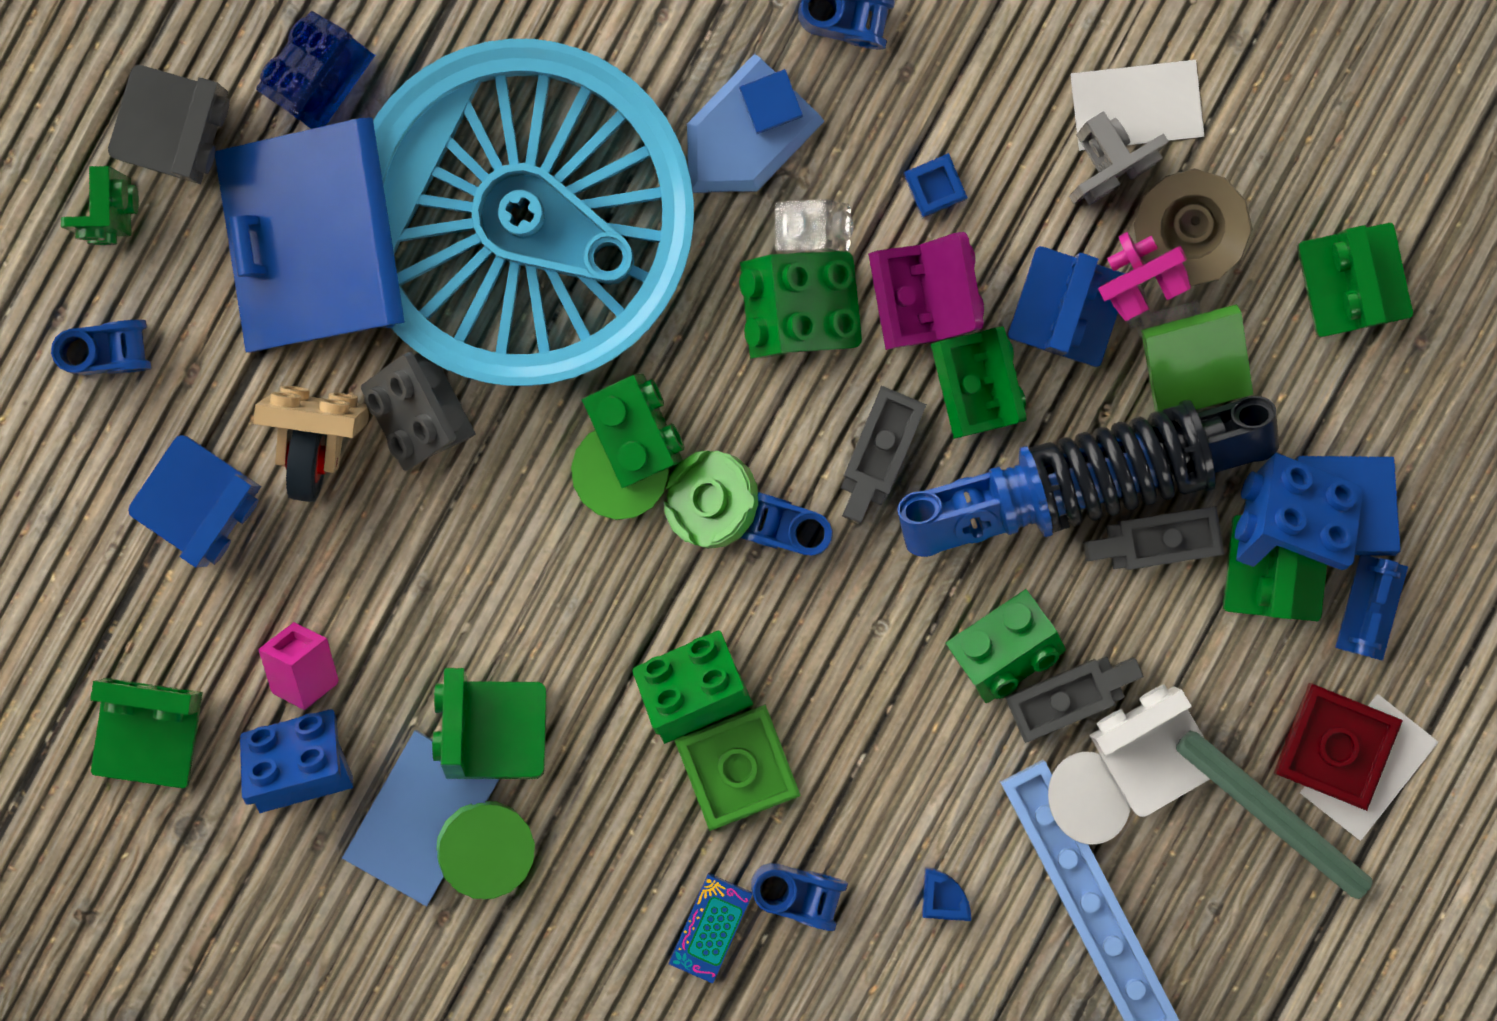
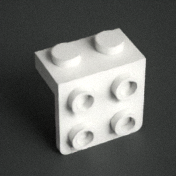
M1165 684L1140 697L1139 700L1142 705L1125 714L1120 709L1096 723L1099 730L1089 735L1133 812L1140 817L1148 816L1210 780L1176 750L1179 740L1188 731L1197 732L1203 738L1204 736L1188 711L1192 706L1182 689L1174 686L1167 689Z

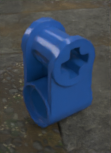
M813 0L801 1L798 9V19L801 26L808 33L841 40L858 47L876 50L886 49L887 40L883 38L888 10L894 8L895 0H826L834 9V16L827 21H818L810 15L808 4ZM869 11H871V12H872V16H871L870 26H869V29H867V28H866L867 19H868Z
M146 320L115 321L104 323L100 326L68 329L58 334L51 346V355L55 364L60 369L75 375L119 374L152 369L151 361L145 359L142 331L147 328ZM83 339L89 348L88 357L82 364L72 365L67 357V349L73 341Z
M758 492V507L753 523L741 538L775 549L780 547L803 555L814 556L823 553L830 546L833 530L830 522L823 515L791 505L792 502ZM768 508V513L766 516L762 531H760V525L762 522L765 509ZM806 520H816L824 528V539L817 547L806 548L798 541L797 529Z
M776 863L762 865L755 871L751 879V890L756 904L762 910L794 919L797 922L827 931L836 930L837 923L833 919L840 893L847 890L848 883L846 881L826 874L802 871ZM772 876L781 877L787 882L786 892L782 897L775 900L767 899L760 893L763 881ZM824 892L823 897H822V901H821V904H820V908H819V910H818V906H819V903H820L821 895H822V893Z

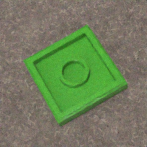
M1237 304L1141 330L1155 412H1163V409L1177 406L1184 400H1190L1197 410L1253 395L1242 312Z
M766 704L675 739L709 831L801 796Z

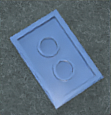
M415 730L342 859L427 907L444 878L438 864L436 848L437 837L445 821L463 806L488 801L500 779H446L441 767V761H433V739Z

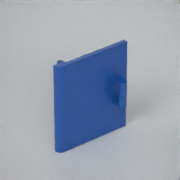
M373 118L352 119L215 151L246 353L379 327L392 328L395 324L405 323Z

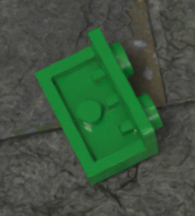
M89 166L90 216L61 217V228L75 233V239L87 240L89 245H116L117 236H132L131 214H137L139 208L137 186L131 185L130 177L110 166Z
M1004 326L931 344L954 439L1027 420L1025 412L1026 399L1022 388L1018 384L1013 363L1014 350L1010 340L1007 338Z
M634 374L581 399L621 488H626L660 471L675 466L683 460L680 454L684 450L682 438L674 424L667 425L659 408L664 406V400L653 379L647 381L644 374Z
M1027 589L945 642L985 703L1010 695L1017 688L1019 682L1034 672H1042L1049 669L1057 662L1059 656L1066 651L1057 630Z

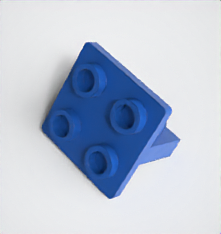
M1043 246L1037 247L1008 331V338L1093 367L1100 366L1118 311L1114 308L1110 299L1104 302L1098 288L1125 273L1098 265L1099 258L1081 252L1073 257Z
M333 709L305 714L299 718L269 726H261L254 730L243 732L240 735L242 798L246 805L255 804L259 813L354 788L352 772L338 741L337 718Z

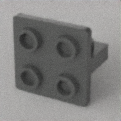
M412 352L401 355L361 385L366 406L376 417L387 438L391 454L398 459L404 471L410 470L429 457L476 435L442 368L419 353L414 355Z

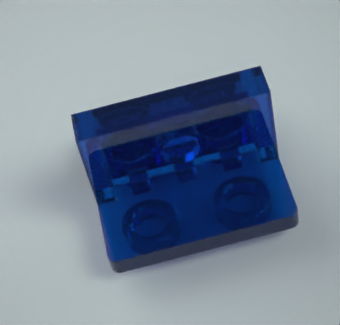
M311 11L306 17L301 18L294 24L288 36L289 42L279 56L274 57L265 65L260 75L261 81L257 85L256 90L304 125L313 129L326 126L376 55L357 42L353 35L345 29Z

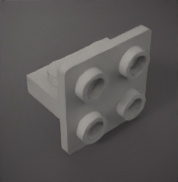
M1101 112L1088 120L1076 134L1099 173L1078 185L1069 195V198L1073 204L1084 198L1089 205L1097 202L1120 185L1117 178L1124 173H1127L1132 180L1163 159L1159 151L1169 142L1163 133L1134 152L1129 153L1126 146L1130 144V139L1122 124L1117 118L1109 120L1105 112Z

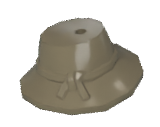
M1196 168L1165 176L1143 196L1134 222L1136 243L1152 235L1158 247L1157 250L1142 257L1145 263L1181 245L1187 257L1183 264L1187 270L1191 287L1217 281L1243 257L1253 230L1246 200L1225 177ZM1193 216H1198L1200 218V222L1198 224H1194L1191 221V218Z

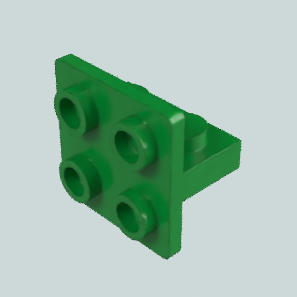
M1393 223L1371 227L1362 225L1348 228L1337 234L1302 241L1297 245L1314 328L1318 337L1321 338L1400 321L1413 316L1412 304Z
M1241 515L1233 516L1223 600L1224 611L1283 619L1320 621L1322 618L1327 565L1277 545L1254 567L1236 561L1239 540L1235 539L1234 534Z
M719 630L696 638L692 642L661 656L651 658L632 670L655 733L660 735L664 744L753 705L724 636Z

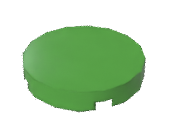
M596 430L589 433L577 447L571 466L573 487L582 503L597 515L615 520L636 518L652 509L664 494L669 477L667 468L626 488H621Z
M707 450L695 452L678 464L669 476L666 489L669 490L667 502L664 501V513L671 529L685 542L707 549L726 547L741 538L753 523L758 507L757 483L750 468L735 456L720 451L710 452Z
M485 801V803L474 805L471 803L459 808L445 821L437 837V860L442 875L457 892L473 899H494L512 892L525 880L534 862L535 842L528 824L513 808L497 801Z

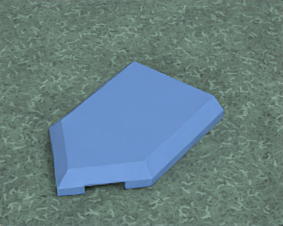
M756 54L687 123L688 170L693 193L758 192L824 123L823 118L793 90L803 117L756 134L739 86L776 73Z

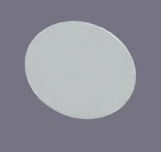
M1094 752L1075 753L1065 758L1053 772L1048 789L1049 807L1055 822L1067 836L1084 844H1100L1111 840L1122 830L1129 816L1130 805L1100 754Z

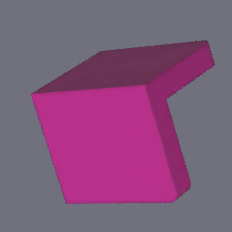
M295 622L258 649L271 692L303 710H306L338 684L339 679L327 638Z

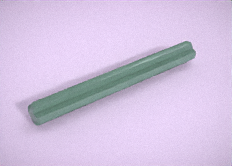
M1190 730L1179 740L1176 746L1179 754L1348 895L1355 899H1360L1371 888L1373 880L1369 875L1199 733Z

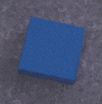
M785 69L739 86L756 134L803 117Z
M949 153L903 173L922 219L963 202L968 198Z

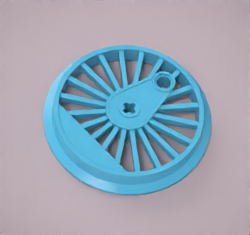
M538 39L488 41L445 55L424 67L408 79L377 113L373 123L394 254L400 242L469 230L476 231L475 234L397 273L405 323L395 324L391 329L420 355L444 369L484 383L505 386L551 384L578 377L615 359L634 345L665 310L683 275L691 248L694 227L692 183L686 158L667 118L653 99L634 80L617 67L598 56L558 42ZM507 77H538L525 163H520ZM494 79L509 165L504 166L471 103L480 84ZM550 79L575 85L580 90L542 166L537 167ZM591 94L604 100L617 110L596 134L552 176L551 172ZM464 116L469 121L494 170L490 174L453 139ZM626 121L632 125L645 146L566 187L563 185ZM447 149L482 182L479 187L439 167ZM650 157L655 166L660 187L585 200H580L575 196ZM433 177L473 196L474 199L473 202L425 195ZM662 200L661 231L606 223L592 210ZM526 203H529L528 210L534 216L531 222L522 220L518 226H515L516 219L512 216L511 210L513 207L522 209ZM419 206L472 214V218L408 228ZM623 237L659 243L649 272L634 265V253L627 240ZM483 244L484 247L418 311L405 294L401 285ZM606 246H614L622 251V262L613 271L601 270L596 265L597 253ZM495 254L496 257L455 337L453 338L432 324L429 319ZM507 261L510 264L496 351L491 352L466 344ZM521 266H526L539 353L508 354ZM537 269L546 271L581 341L551 351ZM559 274L579 278L617 317L598 332L590 335ZM628 276L643 282L638 293L625 309L599 283L607 285L619 284L626 280Z

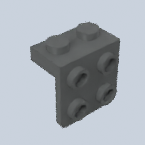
M144 65L134 66L129 75L108 146L109 155L119 161L201 185L204 173H209L214 161L216 147L213 145L217 128L218 126H223L228 114L230 103L229 98H227L228 91L218 82L201 77L194 81Z

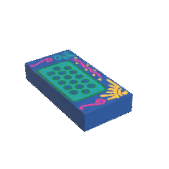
M708 873L669 960V965L713 984L752 897V892Z

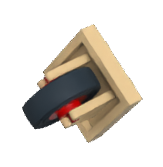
M280 386V392H272L269 396L255 404L253 424L278 428L275 465L285 466L288 498L315 502L321 491L324 475L327 472L335 473V470L339 468L343 437L353 438L366 427L369 422L370 411L366 404L358 403V396L329 393L328 399L309 397L310 390L307 388Z

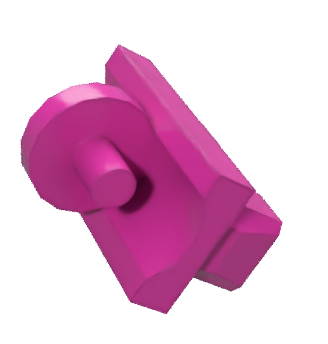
M1126 232L1118 236L1124 250L1107 259L1113 271L1131 263L1133 270L1098 288L1104 302L1110 299L1114 308L1127 321L1150 309L1138 286L1148 279L1156 277L1167 300L1191 289L1188 273L1183 264L1187 257L1180 245L1144 264L1142 257L1158 249L1155 240L1151 235L1135 244L1129 233Z

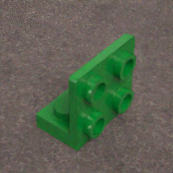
M112 678L93 681L90 701L101 702L91 765L92 775L175 788H186L190 781L203 692Z

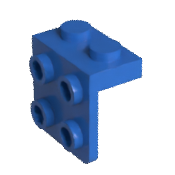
M180 435L173 440L129 505L128 511L132 518L181 550L182 553L179 557L195 568L207 567L210 562L215 565L224 555L231 543V540L227 537L237 522L243 524L252 514L259 501L255 496L262 486L190 437Z
M1275 453L1257 472H1250L1244 481L1241 490V498L1245 500L1244 513L1236 525L1234 534L1235 539L1239 540L1236 561L1254 567L1277 545L1339 570H1346L1353 564L1363 497L1362 489L1353 482Z

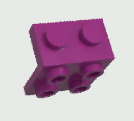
M965 232L952 233L920 245L877 250L868 253L885 350L934 343L983 328L984 302L977 287L974 270L976 263L975 252Z

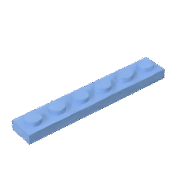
M1041 760L1001 781L1000 783L1123 1021H1179L1089 845L1075 841L1067 836L1055 822L1048 801V789L1052 773L1046 762Z

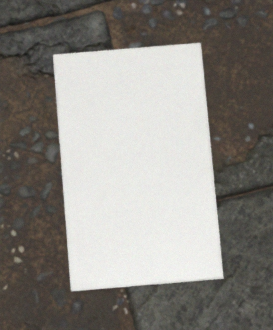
M1196 60L1070 74L1077 133L1088 120L1104 111L1109 120L1117 118L1122 124L1130 139V144L1128 145L1148 143L1163 133L1168 141L1204 137ZM1078 139L1079 151L1085 150Z
M1379 694L1374 697L1368 706L1402 719L1403 722L1368 810H1363L1306 786L1300 791V794L1360 841L1438 744L1435 738Z

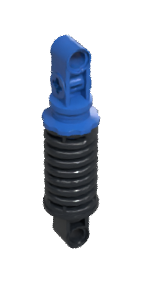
M1249 396L1237 402L1197 413L1192 402L1184 400L1177 406L1163 409V412H1152L1147 420L1139 416L1132 418L1129 425L1125 422H1118L1112 425L1111 430L1106 427L1096 428L1093 435L1088 432L1079 433L1074 441L1069 437L1059 439L1057 445L1048 442L1030 448L1028 446L1020 447L1019 465L1013 468L1009 467L1006 470H1001L1000 466L989 469V473L961 478L947 485L926 491H916L906 495L900 501L897 508L905 546L910 553L916 556L928 557L968 543L982 542L1003 533L1008 535L1019 532L1018 528L1028 526V524H1036L1046 538L1052 536L1054 532L1070 528V524L1072 526L1080 525L1083 521L1081 509L1084 508L1088 517L1096 521L1103 515L1102 503L1109 515L1118 514L1121 510L1119 498L1122 499L1123 505L1127 510H1134L1139 506L1137 493L1140 494L1144 504H1154L1157 501L1155 488L1158 489L1163 499H1172L1175 496L1173 475L1178 491L1183 495L1200 490H1205L1206 492L1213 490L1216 484L1215 473L1252 462L1265 461L1277 453L1279 449L1276 407L1271 400L1265 397ZM965 492L969 493L971 499L968 503L964 496ZM970 519H975L976 529L972 527Z

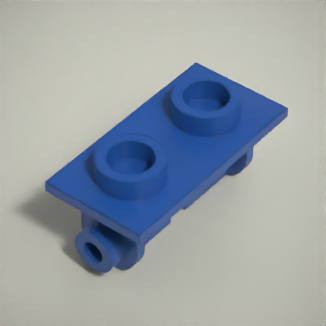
M1359 556L1335 648L1383 661L1408 566L1384 558Z

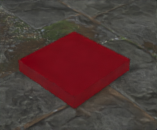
M1309 683L1273 773L1367 811L1403 720Z

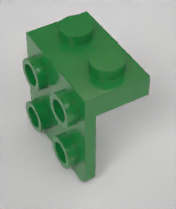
M850 252L770 254L740 262L741 275L739 286L744 296L746 315L744 335L749 345L750 359L768 358L795 352L852 349L860 346L862 334L854 258Z
M444 668V684H435L434 691L435 713H442V731L433 732L432 755L433 761H441V767L446 779L540 778L545 771L547 697L545 686L540 682L468 681L464 668Z

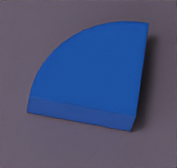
M925 867L922 918L971 921L970 905L960 885L948 874L934 868Z

